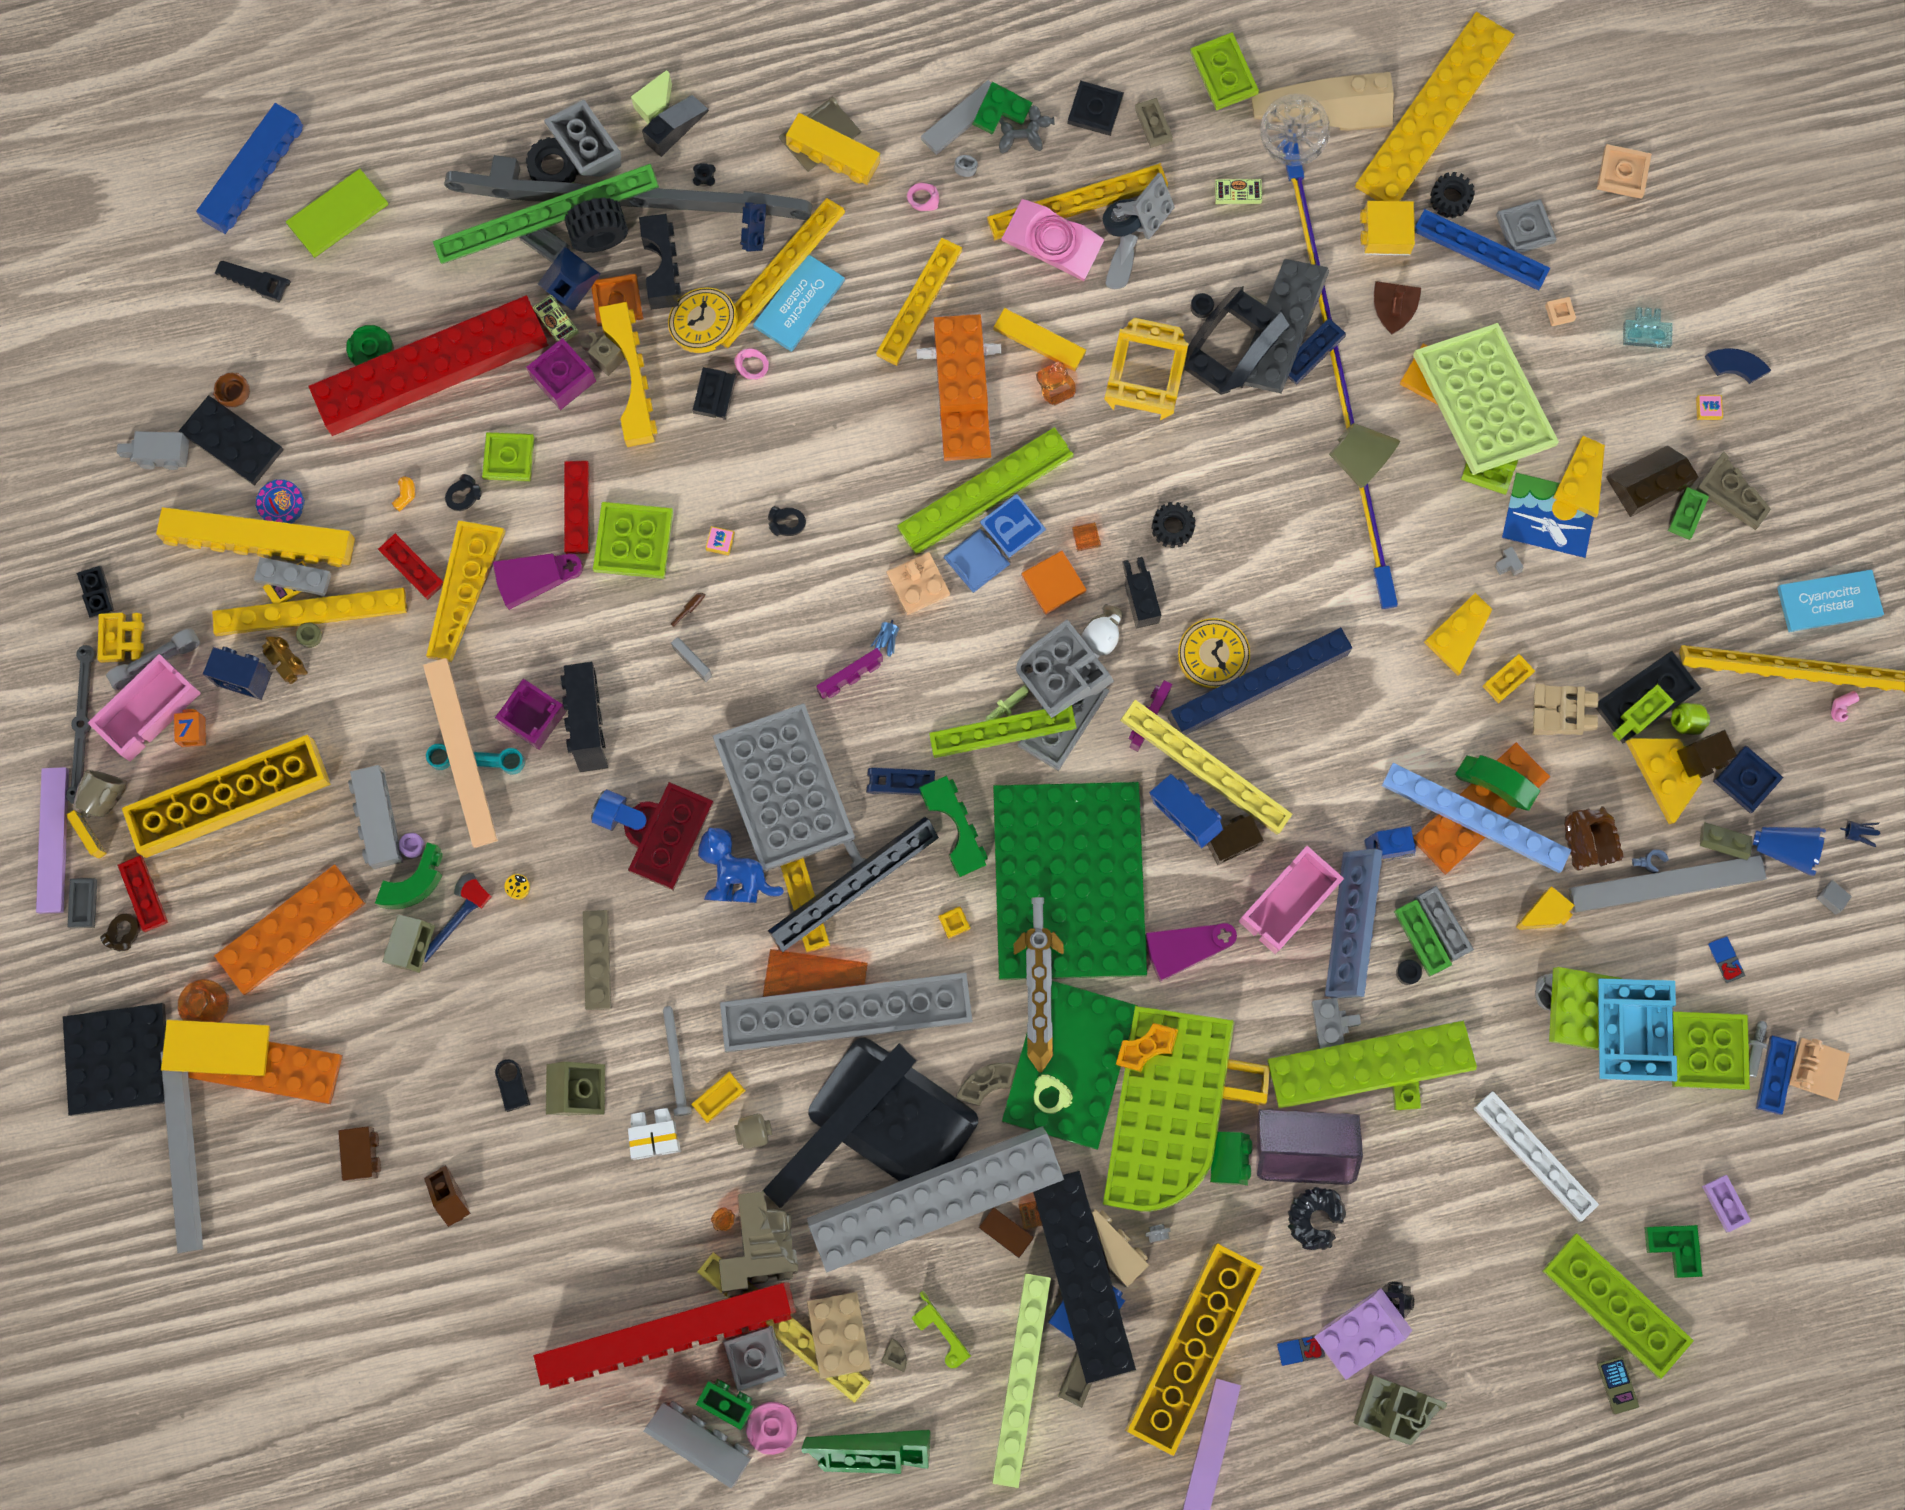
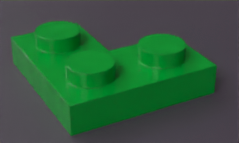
M991 82L972 125L993 134L1002 115L1022 125L1033 102Z
M1698 1225L1644 1227L1647 1253L1672 1252L1674 1278L1703 1277Z

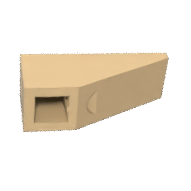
M1095 1209L1092 1212L1107 1267L1125 1287H1128L1149 1266L1146 1262L1148 1257L1138 1247L1134 1250L1128 1244L1130 1238L1121 1229L1116 1231L1110 1225L1112 1219L1103 1210L1098 1212Z

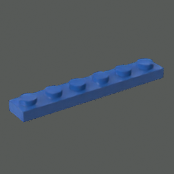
M1424 209L1414 228L1415 233L1538 291L1550 270L1548 266Z

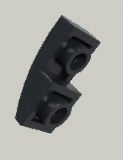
M96 566L76 573L83 591L82 598L89 618L114 611L102 566Z

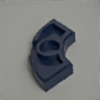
M1719 349L1705 356V359L1717 376L1725 373L1736 374L1744 378L1749 384L1771 372L1769 366L1759 357L1740 349Z

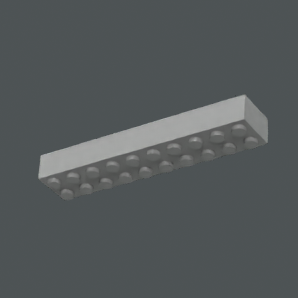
M1042 1126L807 1218L827 1273L1060 1182L1064 1178L1048 1134Z

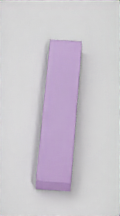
M66 767L42 768L36 902V913L39 914L64 913L68 809L66 793L69 781V769Z
M1215 1378L1182 1510L1211 1509L1241 1385Z

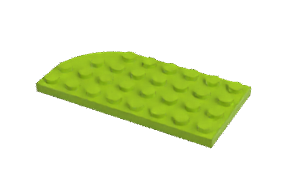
M1135 1006L1130 1041L1140 1039L1146 1035L1153 1023L1177 1029L1178 1034L1172 1055L1159 1054L1152 1057L1145 1063L1141 1072L1125 1068L1103 1205L1141 1212L1161 1210L1185 1199L1201 1184L1211 1167L1214 1157L1234 1028L1233 1020Z

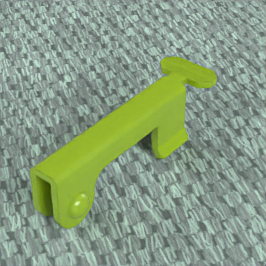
M922 1291L919 1294L928 1305L916 1313L912 1320L921 1331L934 1322L951 1345L950 1352L945 1356V1363L949 1368H957L970 1358L971 1354L930 1302L927 1294Z

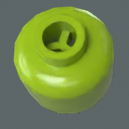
M1681 703L1673 710L1671 723L1680 734L1699 735L1709 725L1710 716L1706 708L1701 704Z

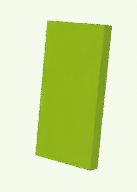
M358 169L285 222L315 258L389 204L364 172Z

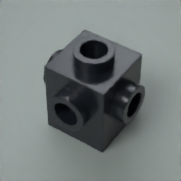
M1396 1281L1388 1282V1284L1382 1287L1384 1293L1405 1319L1411 1310H1414L1415 1297L1411 1295V1287L1403 1286L1402 1282Z

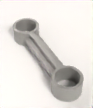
M193 629L182 630L176 633L169 643L129 665H119L111 669L106 674V677L114 690L123 689L159 654L168 660L177 654H185L196 649L200 645V641Z

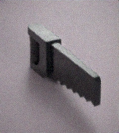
M220 261L215 271L216 275L220 274L222 278L226 277L227 280H232L233 283L238 282L240 286L244 285L245 288L256 291L262 298L280 303L286 287L291 283L289 279L268 272L261 273L226 261ZM274 281L277 282V285L272 294L269 293V289Z

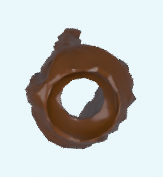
M1601 806L1600 810L1595 811L1589 808L1586 810H1576L1565 817V839L1567 840L1568 848L1571 849L1570 855L1575 870L1580 871L1583 870V867H1589L1598 863L1602 867L1608 863L1612 864L1623 859L1624 856L1617 833L1618 829L1615 826V819L1606 811L1604 806Z

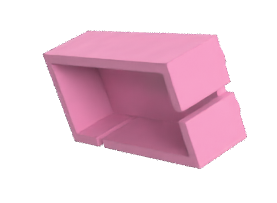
M159 654L103 707L88 724L122 757L131 762L146 747L143 744L146 740L150 743L174 720L175 713H181L201 693Z
M1306 846L1238 922L1254 936L1259 933L1261 935L1259 941L1276 955L1344 878L1312 849Z

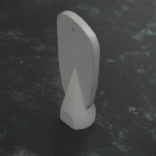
M1129 234L1120 237V245L1113 256L1106 278V287L1121 289L1127 285L1133 265L1134 246L1138 240L1137 236Z

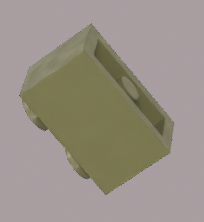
M397 915L382 962L396 968L420 973L435 926L420 919Z

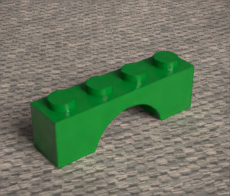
M946 775L920 787L919 791L928 811L945 813L954 821L957 827V844L948 855L957 877H962L986 866L987 854L983 846L978 847L975 838L978 837L974 825H969L965 818L968 812L963 801L958 802L955 793L958 792L954 780H949Z

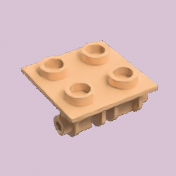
M1801 1038L1789 1085L1838 1101L1850 1053L1823 1045L1822 1041L1818 1039H1812L1811 1041Z

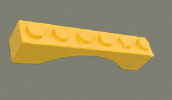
M627 302L599 307L605 336L621 349L630 368V397L626 409L620 418L624 441L627 447L655 442L653 434H658L655 420L650 419L649 412H653L651 398H646L645 390L649 389L646 375L642 376L641 368L645 367L642 353L638 354L636 348L637 345H640L638 331L633 332L632 324L636 323L634 310H629Z

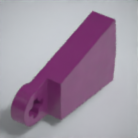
M551 553L493 562L497 586L508 610L571 579L579 577L583 571L582 561L575 554L554 556ZM572 561L573 564H577L573 567L574 571L570 572L568 569H564L568 566L567 562Z
M1228 923L1146 933L1145 937L1150 961L1159 982L1230 948L1237 939L1235 928ZM1221 930L1231 935L1226 943H1224L1223 939H1218L1217 937L1221 934Z

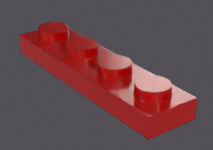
M564 461L565 554H590L588 461Z

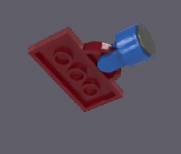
M668 782L659 804L645 801L639 802L633 808L626 806V797L608 789L602 791L592 810V823L610 831H613L618 823L623 824L627 839L631 845L637 848L628 872L674 891L714 801L671 782Z

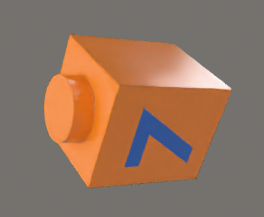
M195 709L182 710V713H175L174 742L181 747L205 746L206 717Z

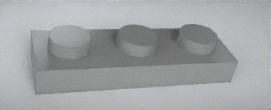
M260 557L254 580L257 583L326 596L331 572Z

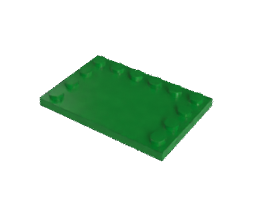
M1052 981L1051 1022L1053 1056L1043 1072H1038L1028 1057L1026 1034L1001 1122L1030 1131L1043 1126L1048 1136L1098 1150L1121 1066L1116 1065L1122 1041L1129 1039L1135 1006L1138 1005ZM1041 1075H1050L1060 1080V1083L1062 1082L1067 1086L1073 1097L1070 1106L1063 1107L1056 1113H1045L1038 1109L1033 1097L1036 1089L1035 1080ZM1054 1086L1043 1089L1039 1095L1040 1103L1046 1108L1055 1107L1059 1102L1060 1091Z

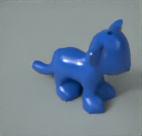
M709 828L703 834L698 848V857L708 864L717 865L716 887L706 893L704 900L757 903L759 890L763 894L773 897L783 894L784 890L782 887H774L766 883L763 868L759 862L750 858H736L731 855L732 834L728 830ZM734 884H742V889L737 890L733 894Z

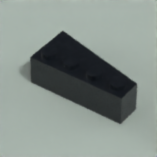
M593 662L565 665L564 675H561L560 678L562 689H566V696L562 697L564 710H568V717L564 718L566 732H570V739H566L568 753L573 754L579 772L607 769L608 760L603 751L606 748L602 727H599V725H603L600 706L597 705L600 703L597 674Z

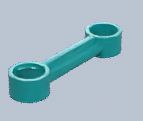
M434 744L430 746L426 752L427 762L436 770L447 769L450 766L448 756L446 761L440 765L433 764L431 756L436 750L442 749L446 751L445 745ZM507 748L501 753L474 752L476 763L479 767L502 768L507 774L515 775L520 773L525 766L523 755L515 748ZM509 754H518L520 758L519 765L514 769H508L503 765L505 757Z

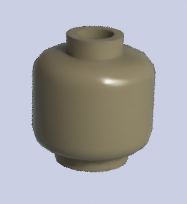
M760 1113L741 1117L738 1120V1125H734L738 1145H743L745 1149L765 1146L768 1143V1136L773 1135L770 1120L765 1121Z

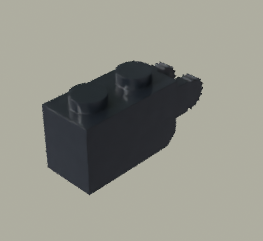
M1138 557L1136 561L1140 573L1133 575L1129 561H1122L1126 577L1125 589L1136 629L1159 624L1162 616L1150 571L1146 570L1143 557Z

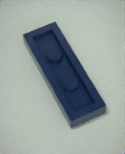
M1328 318L1300 346L1288 378L1297 385L1346 337V332Z

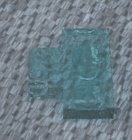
M1636 307L1635 320H1625L1623 323V345L1670 348L1672 346V323L1661 322L1660 308H1655L1654 317H1652L1651 308H1645L1644 316H1642V307Z

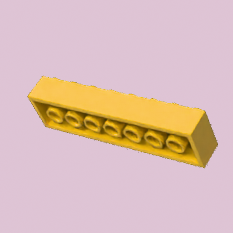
M307 734L122 808L137 853L148 858L329 786L331 783L316 742Z
M1218 1243L1213 1245L1125 1429L1126 1432L1172 1456L1175 1455L1263 1269L1262 1266Z

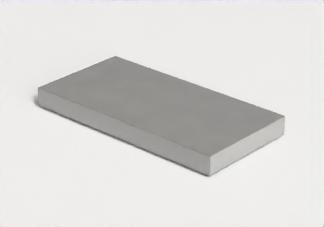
M1105 688L1094 696L1093 694L1072 705L1077 729L1020 740L1018 747L1059 772L1110 690Z

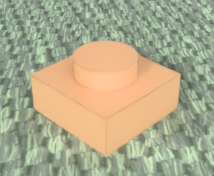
M1570 297L1548 301L1545 305L1551 326L1574 322L1576 319Z

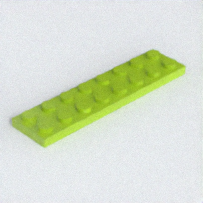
M1464 1020L1268 1059V1066L1279 1109L1477 1069Z

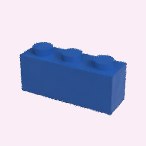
M1170 774L1149 792L1153 804L1201 849L1223 830L1220 814L1214 808L1209 809L1206 807L1205 801L1198 793L1192 794L1189 791V786L1183 779L1179 778L1177 780Z

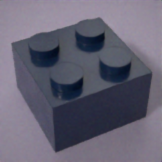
M213 647L203 675L217 687L262 700L272 675L265 668L266 665L259 662L260 659L256 656L245 654L243 657L237 655V651L231 648L222 647L221 650Z

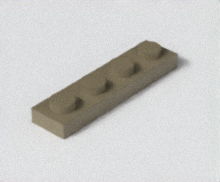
M583 911L585 1010L611 1009L609 911Z

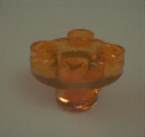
M201 979L187 985L179 996V1015L183 1021L220 1023L228 1012L229 995L220 984L212 980Z

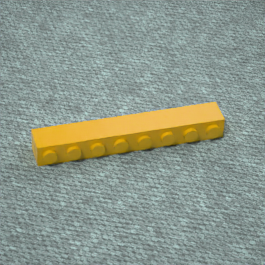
M164 507L161 508L156 535L163 543L169 546L186 544L187 547L193 549L210 547L211 550L216 552L233 550L234 553L240 555H248V552L257 553L258 556L263 558H271L273 555L280 556L281 559L287 561H295V558L304 559L305 562L310 564H318L319 561L327 562L328 565L334 567H342V564L350 565L355 537L350 531Z

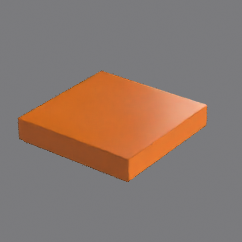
M636 273L598 279L592 285L591 289L598 327L602 326L599 307L627 302L629 310H634L636 320L644 319Z
M1063 550L1021 573L1022 578L1045 615L1087 591Z

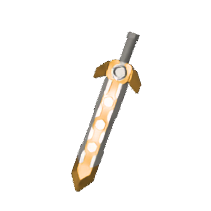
M1035 897L1032 898L1033 929H1029L1027 933H1022L1014 943V954L1019 953L1027 946L1028 1057L1037 1071L1043 1072L1053 1056L1050 946L1061 954L1064 953L1063 942L1054 932L1051 933L1047 928H1043L1044 898Z

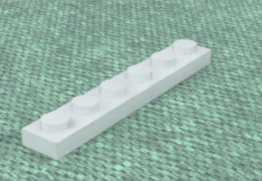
M1493 1091L1473 1108L1578 1222H1582L1599 1205Z

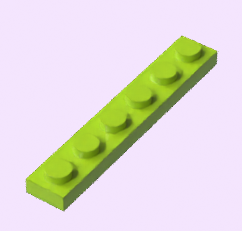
M1071 705L1053 718L1049 716L1045 709L931 732L929 735L933 756L938 758L1077 729Z

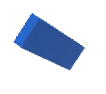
M1773 1035L1769 1037L1756 1109L1778 1115L1783 1114L1797 1044L1796 1041Z

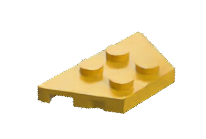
M1632 738L1625 741L1668 824L1675 823L1702 783L1699 774L1688 777L1677 753V750L1684 748L1681 740Z

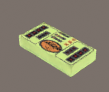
M1261 179L1215 180V204L1262 203Z
M552 295L533 307L534 312L556 342L562 338L568 341L579 333Z

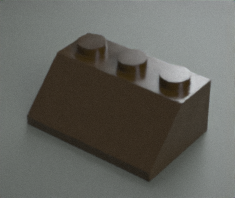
M1667 445L1608 475L1606 478L1628 515L1632 517L1685 490L1687 487H1691L1699 476L1686 456Z

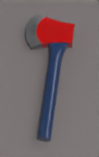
M474 873L462 876L456 883L454 895L466 900L458 912L429 944L424 962H427L470 912L478 907L482 909L492 898L481 886Z

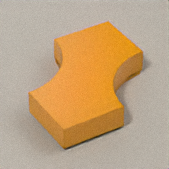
M1153 1023L1148 1033L1140 1039L1122 1041L1116 1065L1141 1072L1145 1063L1152 1057L1159 1054L1172 1055L1178 1030Z

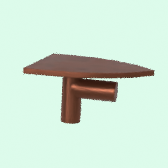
M1375 281V310L1382 325L1392 335L1402 329L1414 316L1420 301L1421 288Z

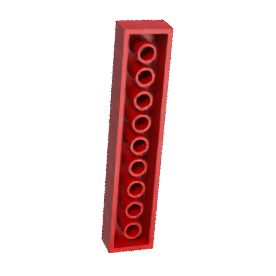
M525 295L311 384L308 387L325 427L331 436H334L549 346L528 296Z
M783 1282L533 1356L540 1386L548 1385L549 1389L570 1384V1378H573L574 1382L594 1377L593 1372L597 1370L599 1375L619 1370L618 1364L621 1363L624 1364V1367L643 1363V1357L648 1356L649 1360L667 1356V1350L673 1349L674 1353L693 1348L692 1343L697 1341L699 1346L718 1341L717 1336L721 1334L724 1335V1338L743 1334L742 1328L748 1327L749 1331L767 1327L766 1321L773 1320L774 1324L792 1319L791 1314L797 1313L789 1282Z

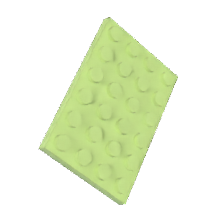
M1498 323L1415 350L1413 356L1473 475L1553 448L1559 443Z

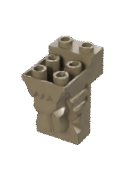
M764 1191L738 1194L744 1257L719 1260L722 1294L727 1293L728 1298L742 1295L743 1291H747V1280H752V1284L766 1283L768 1277L776 1276L777 1281L793 1279V1274L798 1272L796 1249L792 1250V1216L784 1210L767 1209Z

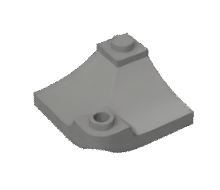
M1068 619L1025 651L1016 666L1019 677L1051 718L1074 703L1093 694L1094 696L1114 682L1111 675ZM1033 668L1032 673H1027V670Z

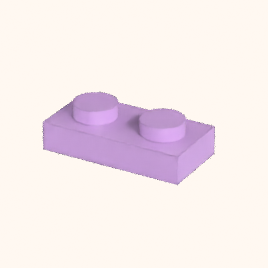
M1727 1175L1702 1186L1726 1232H1731L1751 1222Z

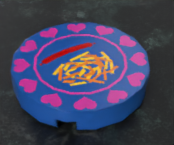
M276 479L268 482L260 489L256 496L258 514L263 520L292 524L300 518L303 505L305 504L301 490L288 480Z

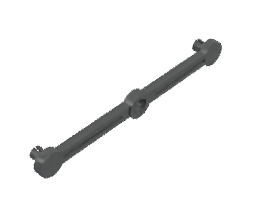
M89 645L79 647L76 653L80 661L77 712L76 717L71 722L72 729L75 731L71 788L66 793L67 800L74 804L77 787L83 777L86 733L91 729V726L88 724L90 719L87 718L91 662L96 658V651ZM84 721V726L79 728L78 723Z

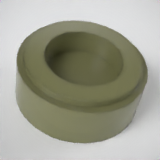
M309 622L302 624L297 629L296 637L301 645L312 648L321 642L322 632L316 624Z

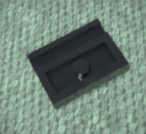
M703 367L693 405V414L713 418L719 417L727 420L737 378L736 373L730 374L726 373V371Z

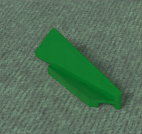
M930 1430L806 1437L801 1450L802 1453H809L818 1461V1466L824 1472L901 1474L903 1465L923 1469L929 1468Z

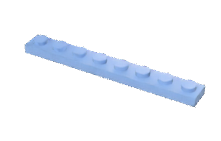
M1392 763L1381 785L1558 873L1562 872L1570 855L1571 849L1395 763Z

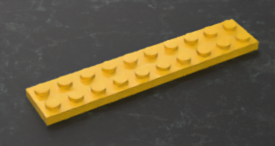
M1476 11L1356 182L1355 188L1376 201H1401L1513 40L1515 34Z

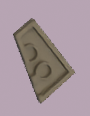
M1724 451L1696 491L1709 496L1708 499L1756 530L1771 508L1754 487L1748 485L1742 477L1741 471L1731 464L1728 460L1729 456Z

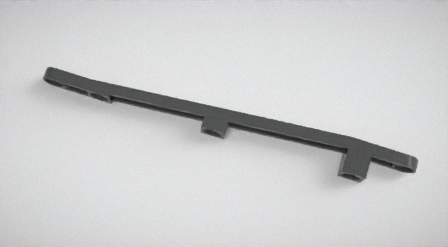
M497 155L493 157L490 176L448 171L444 182L446 188L456 192L539 202L553 199L592 184L518 180L520 166L517 158ZM660 188L619 201V204L625 207L743 213L742 207L745 206V202H753L754 204H766V215L800 220L809 219L813 207L812 203L807 200L744 191L741 194Z

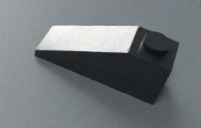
M691 95L661 112L642 129L644 141L662 157L709 110Z

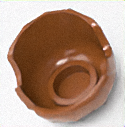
M226 373L215 382L213 395L222 405L236 408L243 405L249 398L250 386L241 374Z

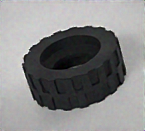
M546 137V139H540L531 146L532 148L527 153L526 164L532 181L572 183L576 180V175H578L579 171L556 138ZM555 154L563 159L564 166L559 173L547 174L543 171L541 163L546 156Z

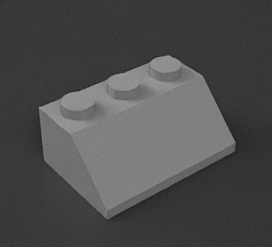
M585 100L544 120L581 175L602 177L621 167L620 150Z

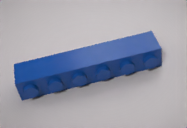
M274 103L196 210L203 222L223 234H226L229 229L235 226L238 216L248 208L251 198L261 190L264 180L269 174L274 172L277 162L282 156L287 154L293 140L300 136L303 124L298 115Z

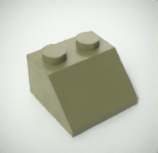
M578 1062L547 1064L546 1115L605 1114V1064Z

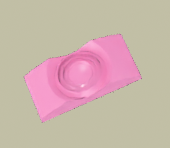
M1022 199L1001 241L1084 281L1104 239L1082 224L1064 219L1045 206Z

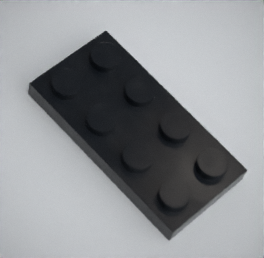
M209 395L179 430L187 439L254 486L284 450L282 446Z
M1670 651L1599 700L1596 709L1613 732H1615L1625 723L1621 716L1658 684L1674 703L1649 724L1651 725L1700 691L1701 687L1674 652ZM1631 730L1620 741L1623 744L1634 737L1636 733Z

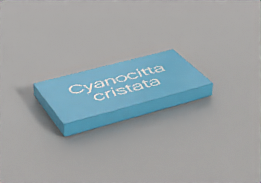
M808 255L753 324L754 328L792 352L845 282V277L811 255Z
M1872 570L1783 584L1777 587L1788 632L1878 618L1884 615Z

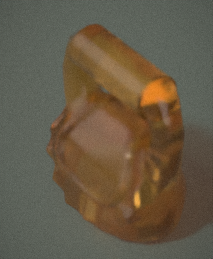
M1056 362L1036 373V379L1041 386L1043 397L1051 405H1058L1074 397L1076 393L1075 383L1062 362ZM1066 383L1070 386V389L1053 397L1049 395V391L1064 386Z

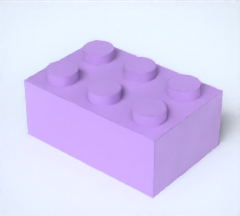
M1379 1288L1322 1327L1315 1335V1339L1346 1380L1406 1340L1412 1329L1384 1291Z

